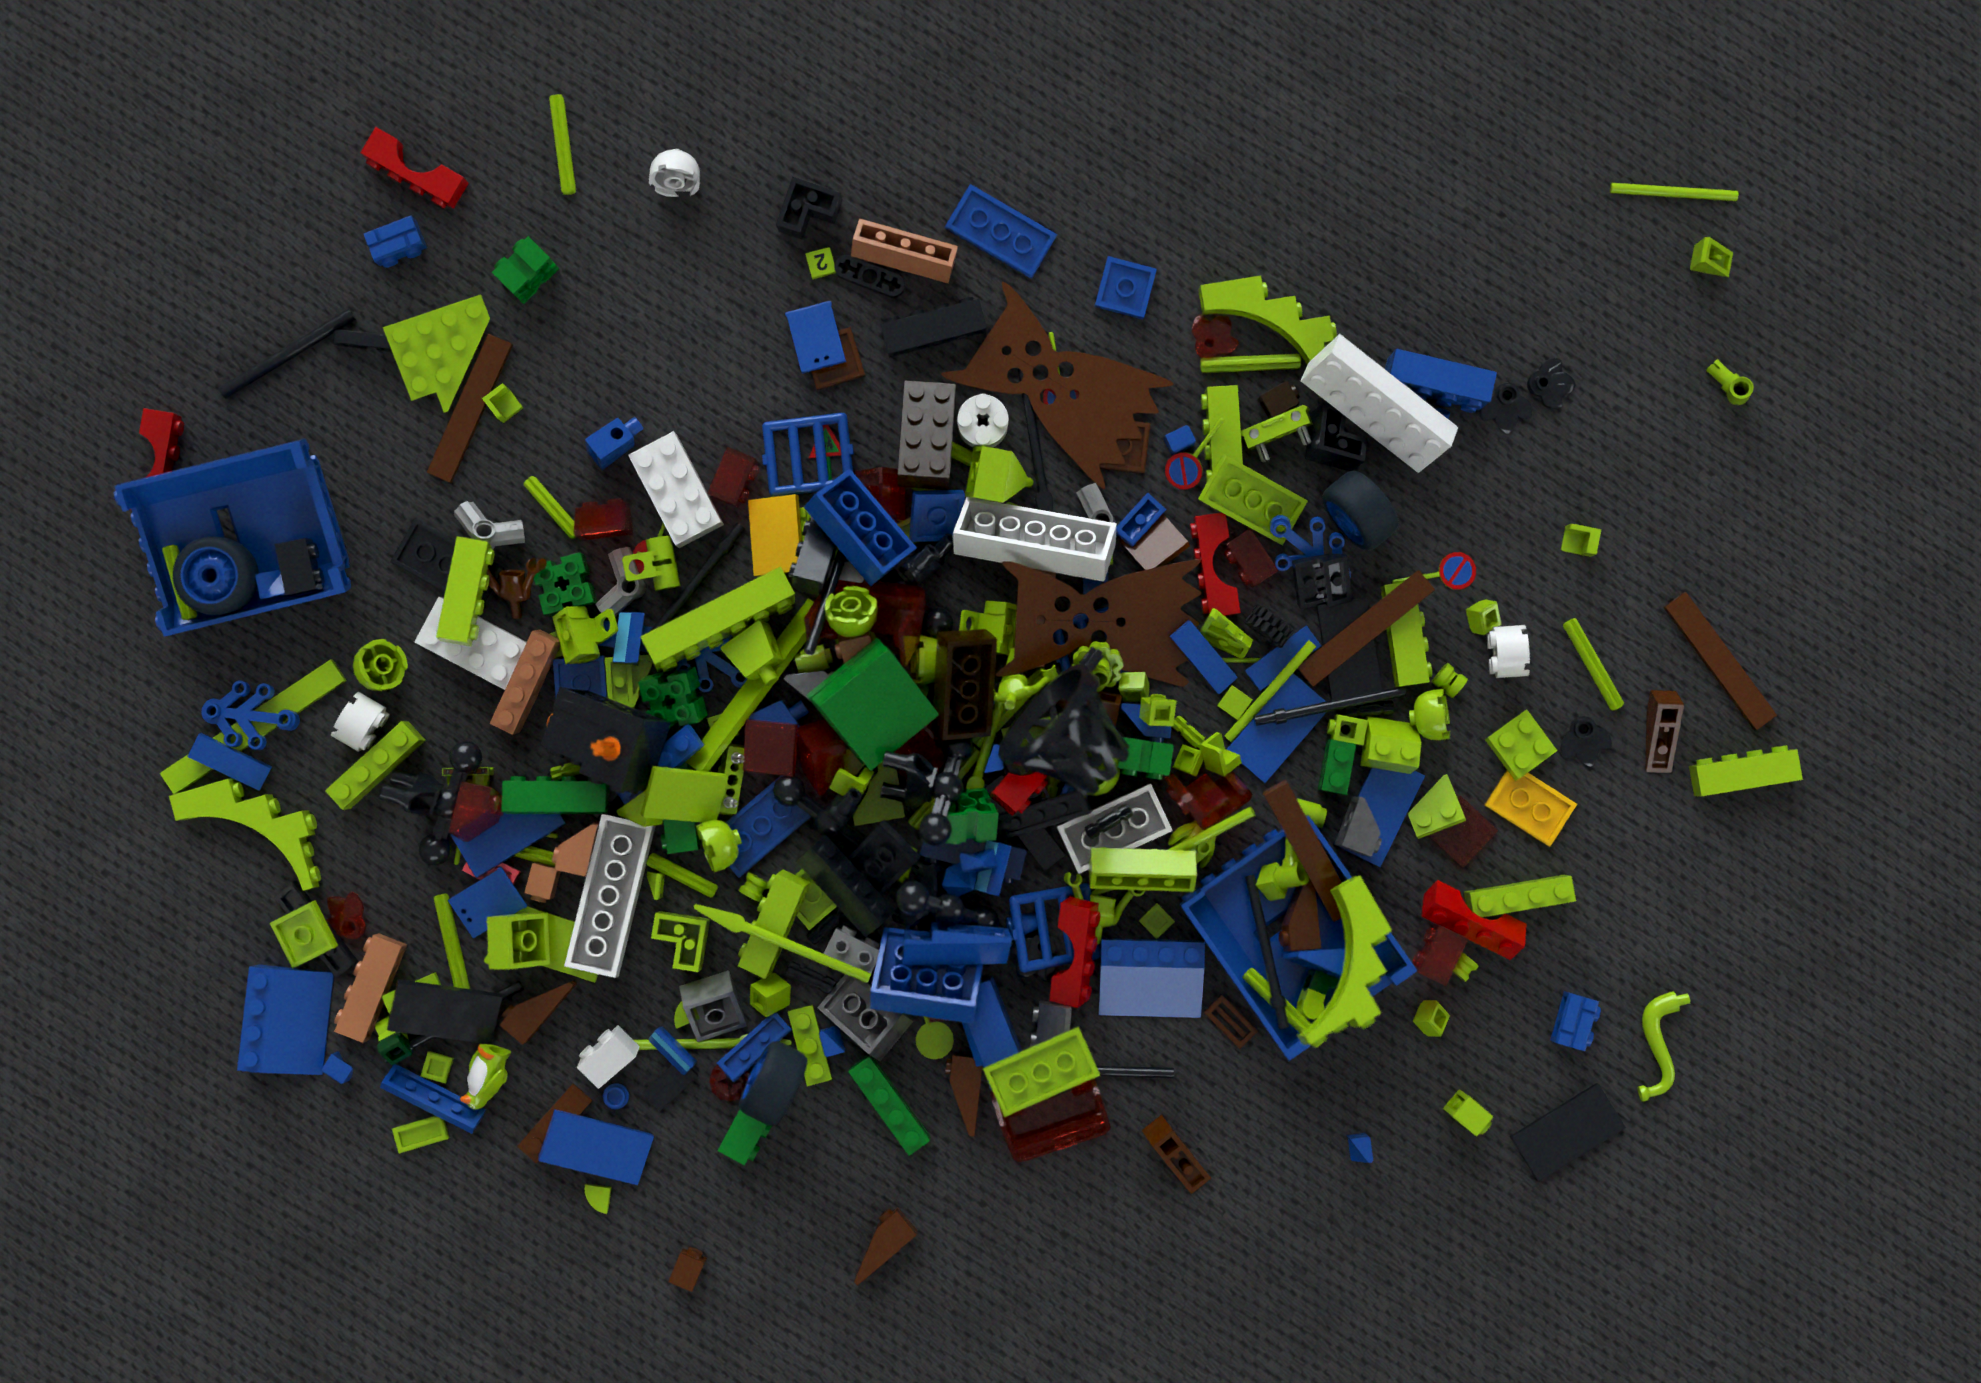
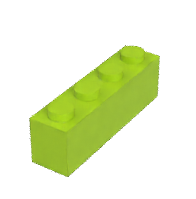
M1238 385L1207 387L1205 394H1201V409H1206L1207 419L1202 421L1203 435H1208L1221 417L1224 418L1222 425L1210 439L1208 445L1204 447V458L1209 460L1210 470H1206V484L1223 454L1243 464Z
M458 536L456 538L436 638L441 642L472 647L473 640H477L479 625H476L478 615H482L484 609V600H481L483 590H487L489 585V575H486L488 565H492L494 560V550L486 541Z
M1401 583L1381 586L1382 599ZM1418 604L1387 628L1395 687L1430 682L1429 677H1432L1431 663L1427 662L1425 653L1429 650L1427 637H1423L1422 627L1425 626V618L1423 612H1419Z
M401 721L329 786L325 792L342 810L351 809L426 740L410 722Z
M1784 745L1772 747V752L1763 754L1762 749L1747 751V757L1738 758L1737 754L1721 756L1722 761L1712 762V758L1696 760L1697 765L1689 766L1694 796H1707L1803 780L1798 750H1788V746Z
M1091 848L1089 860L1091 889L1194 892L1197 878L1195 851Z
M784 869L776 875L773 874L767 884V888L770 889L766 898H762L757 908V911L760 912L757 921L753 920L751 924L787 939L811 882ZM750 935L748 943H744L738 953V957L741 958L738 967L766 979L772 974L783 948Z
M1559 875L1464 892L1466 905L1480 917L1576 901L1572 876Z

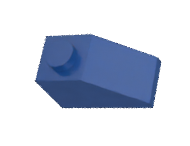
M1120 704V710L1143 737H1149V741L1164 743V738L1170 739L1171 726H1149L1139 718L1140 705Z

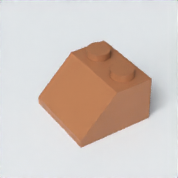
M600 821L593 822L566 839L558 847H555L552 862L556 863L555 870L581 876L587 875Z

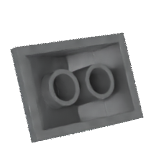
M845 974L817 1008L870 1056L881 1061L913 1021L903 1013L870 1009L871 985Z

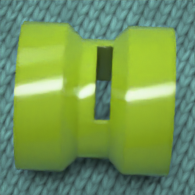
M1446 663L1433 678L1432 683L1437 687H1442L1445 690V694L1453 698L1464 687L1468 678L1463 674H1457L1454 671V667Z

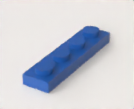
M685 725L664 743L657 767L678 768L705 746L691 725ZM626 791L623 794H617L625 805L644 791H639L638 794Z
M397 1064L392 1066L381 1082V1089L471 1134L486 1111L484 1108L478 1110L471 1109L466 1103L460 1101V1096Z

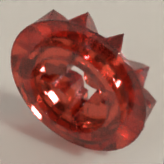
M717 1064L712 1070L709 1080L712 1093L720 1100L729 1102L740 1099L750 1076L749 1071L738 1079L741 1081L732 1085L731 1092H729L728 1084L719 1082L726 1079L727 1075Z

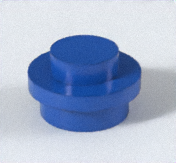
M620 1083L609 1085L603 1093L604 1103L611 1109L624 1107L629 1100L628 1089Z

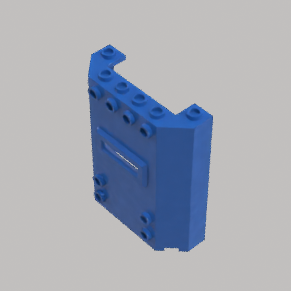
M306 439L141 478L115 486L114 497L116 503L121 506L122 511L132 510L131 521L134 527L138 528L140 534L139 545L141 550L146 553L148 559L147 569L149 575L154 577L157 586L155 587V594L158 601L162 602L163 608L156 611L155 622L164 637L345 593L351 589V580L345 572L346 568H350L349 557L320 462L316 455L310 456L308 451L309 444ZM227 508L237 541L251 552L256 560L259 573L280 570L274 544L307 538L312 539L313 543H316L318 547L319 558L316 559L318 568H321L323 571L325 582L322 583L323 590L295 596L285 595L268 600L260 599L257 588L251 601L236 612L224 615H210L197 611L196 618L183 620L162 549L165 546L177 545L179 552H181L189 543L203 537L225 538L217 510ZM214 569L210 575L212 582L217 578V573Z
M1306 816L1341 882L1343 883L1352 876L1312 819ZM1273 829L1263 836L1265 841L1260 845L1256 846L1254 843L1243 850L1244 856L1235 861L1232 858L1221 866L1223 870L1215 876L1211 873L1200 881L1202 885L1194 890V892L1184 894L1181 897L1183 901L1179 905L1281 1052L1290 1061L1310 1047V1045H1302L1297 1036L1300 1033L1289 1022V1028L1279 1030L1275 1010H1272L1271 1005L1243 979L1244 973L1248 969L1254 968L1268 981L1245 877L1255 875L1257 882L1263 865L1278 862L1282 866V860L1285 858L1286 835L1282 829L1278 832L1276 829ZM1295 887L1288 888L1284 899L1269 901L1258 889L1266 926L1287 912ZM1316 892L1321 949L1301 951L1345 949L1342 918L1333 922ZM1278 932L1270 937L1269 940L1282 996H1285V999L1296 1008L1309 970L1282 958L1284 953L1300 951L1284 952L1279 942ZM1391 932L1385 935L1387 938L1385 941L1372 946L1387 971L1379 976L1381 981L1371 987H1366L1372 997L1391 983L1397 986L1417 972V969ZM1328 989L1323 1002L1325 1008L1332 999L1336 989ZM1316 1019L1307 1020L1312 1024Z

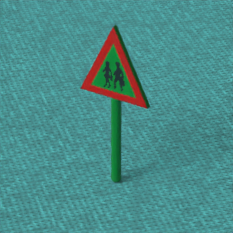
M823 425L828 478L832 480L830 457L841 456V449L830 427ZM815 443L809 458H816Z

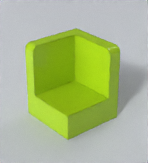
M503 383L482 398L496 418L503 423L523 409V406L511 390Z
M1577 524L1566 525L1561 550L1589 557L1597 555L1601 529Z
M1214 733L1200 744L1205 767L1209 771L1226 776L1242 763L1239 754L1225 749L1221 733Z
M865 767L857 778L840 768L829 788L842 796L850 788H856L863 794L874 771H870Z
M772 973L766 979L762 978L750 985V1005L763 1016L768 1017L790 1005L791 985L776 973Z

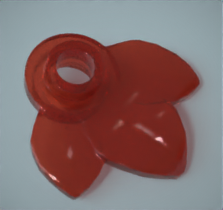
M1201 314L1195 318L1192 325V334L1196 338L1195 349L1200 357L1213 358L1217 354H1230L1236 349L1239 341L1229 336L1232 324L1228 316L1215 317L1211 322ZM1209 342L1212 344V347H1207L1204 343Z
M350 892L346 899L340 896L328 897L327 904L331 918L327 919V921L339 936L343 935L350 939L361 937L365 932L366 925L362 918L364 906L360 897L354 892ZM352 922L354 923L356 930L352 928Z

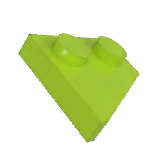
M1212 608L1199 631L1211 646L1240 659L1245 657L1253 642L1252 638L1215 608Z
M640 655L638 666L612 663L613 657L605 658L608 698L627 706L635 707L640 695L638 682L649 674L653 664L650 656Z
M1447 774L1443 775L1408 813L1418 839L1466 821Z

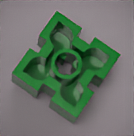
M529 236L525 239H520L512 248L514 253L508 259L506 257L501 258L495 264V269L492 271L500 282L523 304L538 291L537 289L544 282L546 283L559 270L553 260Z
M579 552L560 557L562 564L556 565L551 560L546 561V568L535 574V585L543 587L544 594L538 595L543 615L548 617L554 616L571 604L573 606L588 607L598 602L593 584L586 582L584 577L591 575L585 554ZM563 579L569 581L565 591L560 588V583H562Z
M695 666L675 670L670 675L667 672L647 675L638 682L643 702L649 701L651 708L646 713L671 722L670 727L677 722L679 726L699 723L708 715L703 696L697 697L695 690L700 686Z
M1123 737L1130 748L1127 749L1129 756L1126 762L1118 760L1117 768L1121 769L1120 774L1137 776L1139 771L1146 773L1145 778L1163 780V775H1170L1173 744Z
M986 788L966 789V792L962 793L958 801L950 804L947 818L951 822L952 834L946 843L961 844L969 838L978 843L996 840L998 811L994 803H990L991 797Z

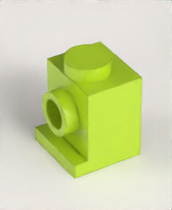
M1151 694L1148 698L1141 697L1139 718L1149 726H1174L1176 700H1167L1166 696L1160 694Z
M1335 715L1334 719H1329L1327 734H1331L1330 739L1364 746L1368 720ZM1343 725H1347L1350 728L1349 733L1346 735L1341 732Z

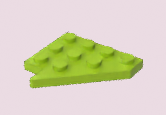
M481 294L383 327L411 401L436 393L443 412H448L490 320Z

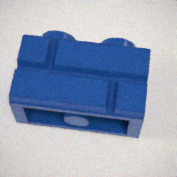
M412 215L364 233L372 258L379 266H394L398 263V259L406 256L407 258H415L422 254L421 250L427 249L417 220Z
M1564 991L1550 1040L1585 1051L1586 1047L1591 1046L1594 1033L1591 1029L1593 1021L1597 1022L1600 1016L1601 1008L1598 1007L1599 1001Z

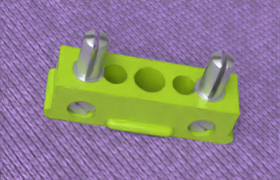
M1301 405L1242 430L1241 436L1244 437L1249 449H1257L1261 462H1266L1270 460L1265 444L1298 431L1303 445L1311 443L1306 427L1313 425L1308 413L1310 409L1306 405Z
M730 743L722 753L718 773H726L728 777L732 775L733 782L731 784L727 782L719 814L730 816L737 814L747 748H744L743 745ZM732 764H734L733 770L730 769ZM728 789L730 790L729 795L726 794Z

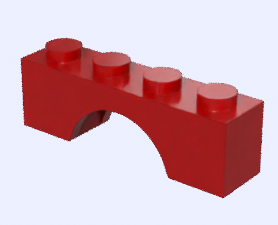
M375 127L360 152L367 159L365 162L367 165L377 171L380 168L385 169L389 172L387 176L400 184L403 180L411 184L409 189L421 196L424 193L432 196L431 201L443 209L446 205L454 209L468 185L467 180L463 176L442 164L432 171L423 173L408 169L403 160V144Z
M143 408L139 434L149 440L155 452L154 466L146 477L172 471L173 463L178 460L180 454L177 440L178 436H181L184 431V422L181 421L182 416L171 412Z
M1221 512L1195 516L1193 518L1194 523H1190L1191 538H1196L1197 548L1193 549L1194 560L1201 561V573L1197 574L1199 589H1204L1205 598L1201 599L1202 613L1207 614L1208 617L1212 608H1215L1225 617L1238 615L1241 612L1237 588L1223 583L1217 577L1213 568V555L1216 548L1229 538L1226 514Z
M1038 772L1029 775L1008 773L989 796L1012 816L1017 811L1022 814L1031 803L1028 799L1033 792L1039 794L1048 782L1044 780L1047 775Z
M1439 880L1424 893L1421 917L1509 960L1525 947L1526 923L1506 913L1496 920L1482 918L1466 905L1459 890Z
M1069 897L1060 904L1058 928L1064 931L1070 938L1074 947V960L1069 969L1061 970L1052 976L1049 998L1051 1002L1079 1008L1090 999L1092 987L1089 986V981L1095 967L1092 956L1098 942L1095 932L1101 917L1100 912H1098L1099 903Z

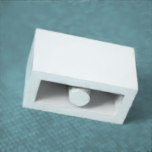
M620 1026L615 1027L612 1031L607 1029L598 1038L599 1042L595 1046H587L579 1055L581 1059L577 1068L598 1089L636 1057L640 1047Z

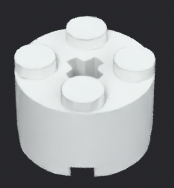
M979 394L969 398L963 403L957 416L958 431L961 438L971 447L986 446L993 448L1005 438L1008 430L1009 419L1007 410L1002 402L987 394ZM978 418H988V426L981 425L979 427Z
M1525 625L1493 627L1492 631H1489V634H1487V648L1493 649V657L1489 659V673L1495 674L1496 678L1529 676V670H1524L1525 664L1530 663L1528 635L1522 634L1526 629Z
M357 692L353 696L357 700L354 704L347 703L334 725V728L338 731L331 732V736L359 752L372 746L377 737L373 734L375 729L379 726L383 727L390 714L386 712V707Z

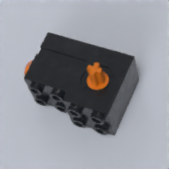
M559 687L553 706L555 709L547 720V728L541 746L549 749V754L559 758L567 756L571 758L570 762L581 766L579 773L588 776L589 782L598 785L608 784L610 785L609 790L622 794L624 791L638 794L639 791L647 790L652 766L658 765L671 722L589 690Z

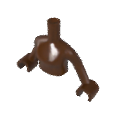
M536 558L530 559L526 563V569L528 570L526 578L525 572L521 570L501 571L499 573L500 584L495 580L490 570L487 569L486 575H489V586L499 597L510 602L512 618L518 619L522 617L520 602L531 598L533 579L535 574L546 568L547 562L545 559L541 558L537 561V564Z

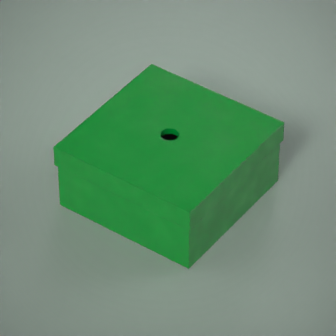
M877 637L806 695L859 762L864 764L870 771L884 760L886 751L892 753L939 715L891 651Z

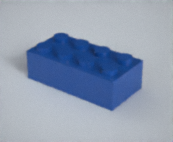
M1395 349L1387 358L1385 367L1386 371L1424 401L1427 398L1434 399L1437 405L1451 407V404L1459 405L1462 411L1475 413L1476 410H1480L1490 403L1497 375L1495 371L1400 349Z
M848 469L818 491L804 506L805 510L870 586L903 562L917 548L851 469Z

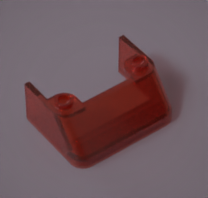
M865 579L862 583L839 580L834 595L843 592L844 587L857 586L869 590V595L876 598L877 619L869 632L894 635V645L900 649L901 666H907L920 642L926 603L924 589L918 586L877 581L870 586ZM823 594L822 596L818 595L804 617L807 641ZM827 618L818 644L822 637L831 640L838 639L839 634L830 627Z
M1095 1078L1071 1088L1072 1091L1040 1101L1006 1117L1003 1116L995 1095L991 1091L990 1094L998 1122L1012 1158L1018 1162L1027 1161L1106 1134L1110 1130L1111 1125Z

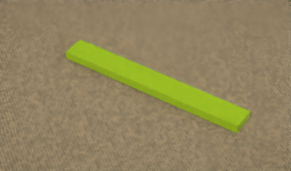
M810 599L806 600L776 640L783 658L782 662L773 668L778 677H780L809 638L819 608V604ZM761 677L756 680L747 679L702 739L705 746L690 757L686 763L697 771L709 772L774 684L765 686Z
M330 659L254 711L278 714L282 710H291L298 714L347 680L335 662ZM287 715L284 716L283 723L288 720ZM250 721L262 736L278 727L277 724ZM236 722L231 727L235 732L242 735L243 740L240 746L232 748L241 752L249 746V738ZM221 732L213 737V739L224 743L225 735ZM235 735L230 739L232 744L236 741ZM186 755L162 771L160 775L172 793L177 794L214 769Z

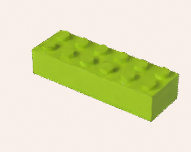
M780 566L640 637L657 672L663 670L665 673L678 666L677 662L685 658L689 661L698 657L701 654L700 651L707 647L714 649L724 643V638L730 635L734 638L756 621L767 622L770 620L768 616L776 612L781 615L793 608L792 604L795 603V593Z

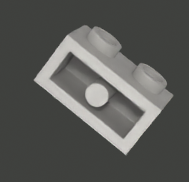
M843 925L842 929L837 927L823 954L872 973L877 963L880 943L869 937H866L865 941L856 937L857 932Z

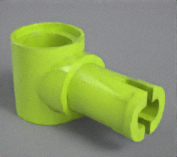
M1719 359L1707 368L1706 372L1711 374L1722 385L1721 388L1727 393V398L1732 404L1743 405L1748 401L1754 388L1750 379L1740 377L1737 373L1733 374ZM1737 386L1743 387L1746 390V395L1739 396L1735 394L1733 388Z
M1287 837L1285 838V858L1282 860V866L1277 867L1275 870L1276 883L1281 889L1302 886L1309 882V877Z

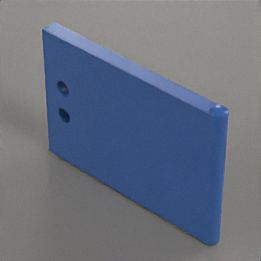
M831 301L785 312L802 374L846 362Z
M499 867L493 873L448 899V902L473 938L487 930V917L511 915L527 908V904L502 867Z

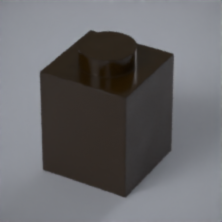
M1285 381L1262 394L1258 401L1270 419L1297 407L1300 403L1298 401L1300 395L1294 385L1290 386L1288 381Z

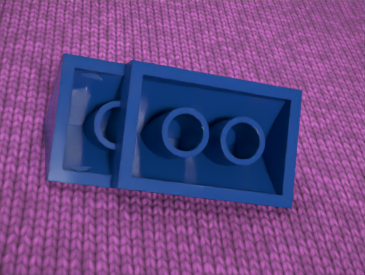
M931 921L930 932L904 929L902 965L1007 964L1012 937L1008 928L966 924L942 926L938 922Z
M991 976L981 980L974 1024L962 1022L975 1064L976 1066L983 1065L984 1068L1023 1050L994 977Z

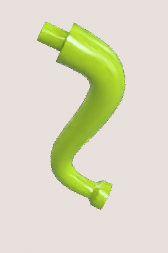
M1674 991L1654 998L1645 1007L1642 1016V1027L1647 1042L1661 1068L1662 1080L1659 1084L1647 1088L1644 1085L1637 1087L1641 1102L1648 1101L1650 1097L1665 1093L1673 1085L1675 1078L1674 1065L1663 1039L1660 1020L1664 1015L1679 1012V1006L1690 1004L1688 994L1676 996Z

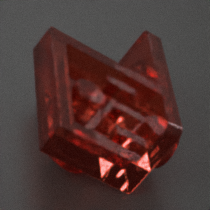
M1248 529L1224 545L1226 549L1224 555L1232 565L1234 563L1240 570L1238 575L1246 586L1250 584L1253 588L1279 571L1251 529Z

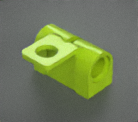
M671 536L647 539L645 541L648 552L626 555L622 558L627 581L654 577L655 591L681 587ZM635 559H639L644 563V570L640 574H633L629 569L630 563Z
M986 601L984 613L962 610L959 631L967 630L966 622L968 617H970L972 621L970 630L987 629L997 638L996 655L1009 656L1011 648H1015L1017 605L1007 602Z
M569 606L552 616L565 664L587 663L600 657L598 644L603 643L618 632V626L612 609H606L595 618H590L587 607ZM606 617L610 621V628L608 631H606L604 628V620Z

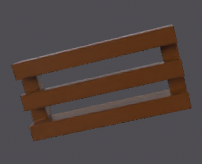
M1222 994L1204 1011L1239 1049L1258 1032ZM1221 1002L1250 1030L1248 1034L1218 1006ZM1214 1009L1243 1037L1241 1041L1211 1013Z

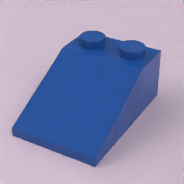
M1345 949L1284 953L1282 958L1308 970H1319L1338 978L1340 981Z

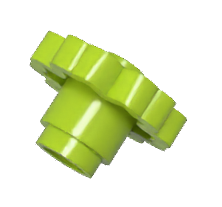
M1094 641L1090 647L1081 646L1078 652L1073 654L1074 664L1072 666L1079 664L1091 647H1094L1096 650L1099 649L1102 652L1103 658L1095 667L1093 673L1099 678L1100 682L1097 692H1101L1105 686L1113 687L1121 679L1120 670L1123 668V659L1117 649H1110L1108 643Z

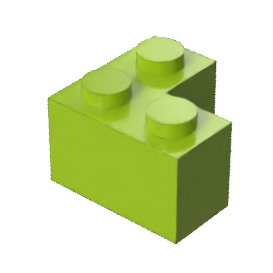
M658 911L655 913L651 939L676 942L673 968L699 972L703 967L710 919Z

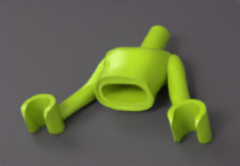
M1052 665L1053 667L1045 670L1044 667L1041 668L1043 678L1033 686H1028V679L1024 675L1016 674L1006 677L1000 682L998 692L994 688L993 701L1005 703L1007 709H1013L1016 701L1038 693L1045 685L1058 676L1055 665Z
M1067 872L1064 875L1065 883L1072 887L1075 898L1084 900L1079 886L1082 883V876L1077 873L1076 880L1071 883V873ZM1128 890L1116 907L1115 898L1090 895V901L1099 903L1098 912L1101 915L1095 932V937L1098 939L1097 944L1101 942L1103 928L1115 926L1132 897L1142 896L1145 890H1138L1137 892Z

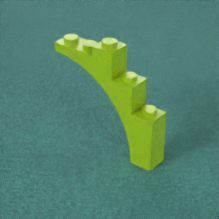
M1261 275L1200 285L1198 290L1202 315L1231 314L1258 321L1288 340L1307 365L1337 336L1335 323H1331L1330 316L1299 320L1302 317V307L1300 302L1296 303L1295 296L1265 300L1268 297L1266 282L1262 283Z
M225 779L169 796L176 821L196 817H218L242 823L264 835L279 848L292 865L303 891L320 887L318 881H321V874L318 867L313 865L311 858L314 856V849L311 842L306 840V837L316 835L314 829L317 828L316 819L313 814L309 813V810L279 817L278 813L281 812L280 804L276 798H273L272 794L242 801L241 797H244V789L242 784L235 779Z
M1361 876L1351 877L1330 890L1337 903L1344 928L1345 958L1343 970L1336 991L1325 1010L1308 1028L1297 1035L1302 1045L1312 1044L1315 1047L1327 1040L1325 1035L1332 1031L1335 1033L1342 1031L1349 1026L1347 1022H1349L1351 1027L1361 1026L1362 1029L1366 1028L1376 1021L1374 1017L1381 1014L1366 986L1371 987L1381 981L1379 976L1387 972L1372 946L1387 939L1385 935L1392 930Z

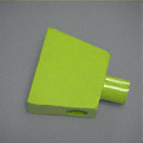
M758 620L720 647L746 678L756 680L761 677L765 686H770L778 681L779 677L773 668L781 663L783 658L769 623Z

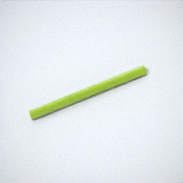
M1623 183L1610 184V193L1726 201H1737L1738 191Z
M1310 640L1306 642L1224 735L1230 742H1233L1254 716L1258 714L1317 647Z

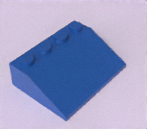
M884 927L870 991V1009L974 1024L983 964L902 965L904 930Z
M1101 938L1098 1015L1201 1018L1205 942L1201 940Z
M259 964L249 967L237 1066L238 1071L323 1075L321 1069L324 1066L334 982L332 972Z

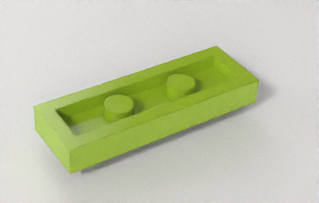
M813 1004L788 1011L797 1050L803 1053L808 1060L804 1074L807 1086L832 1080L828 1060L824 1055L819 1037L820 1029Z

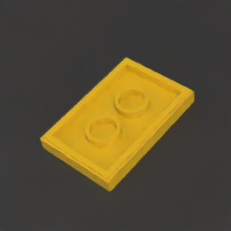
M799 495L748 500L754 576H762L780 566L784 573H789L792 562L797 563L796 549L799 541L802 542Z
M1506 770L1484 806L1546 846L1551 847L1577 806V803L1530 773L1515 781L1508 770Z

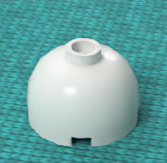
M679 149L667 150L659 153L652 161L649 184L650 186L653 184L655 191L664 196L679 197L675 191H690L691 196L699 190L700 168L695 159L688 153Z

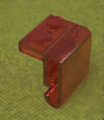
M1233 771L1215 782L1205 773L1186 788L1173 773L1164 778L1169 786L1166 789L1169 796L1177 803L1185 815L1189 814L1202 830L1216 825L1252 798V792Z

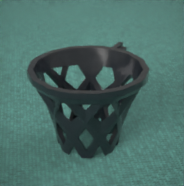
M1091 647L1079 664L1071 666L1060 673L1030 700L1013 721L1000 744L998 756L1007 765L1016 764L1050 776L1069 785L1085 796L1087 793L1093 795L1100 790L1095 778L1111 781L1118 772L1113 758L1126 762L1129 756L1127 749L1130 746L1113 725L1097 692L1100 682L1099 678L1093 673V670L1103 658L1102 652L1099 649L1096 650L1094 647ZM1064 698L1069 702L1059 714L1056 703ZM1049 710L1051 720L1038 719ZM1032 726L1046 728L1035 740L1029 733ZM1025 737L1029 745H1027L1026 747H1020ZM1085 751L1090 752L1092 757L1087 756ZM1104 762L1106 770L1099 769L1098 767Z

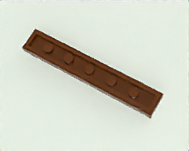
M488 333L427 473L449 483L453 482L487 405L482 398L493 391L512 349V343Z
M1419 570L1416 571L1307 658L1298 669L1314 687L1434 592L1435 589Z
M1683 592L1663 607L1754 730H1758L1777 716L1686 592Z
M1283 780L1264 791L1263 795L1330 918L1335 922L1341 918V915L1330 890L1342 882L1288 782Z

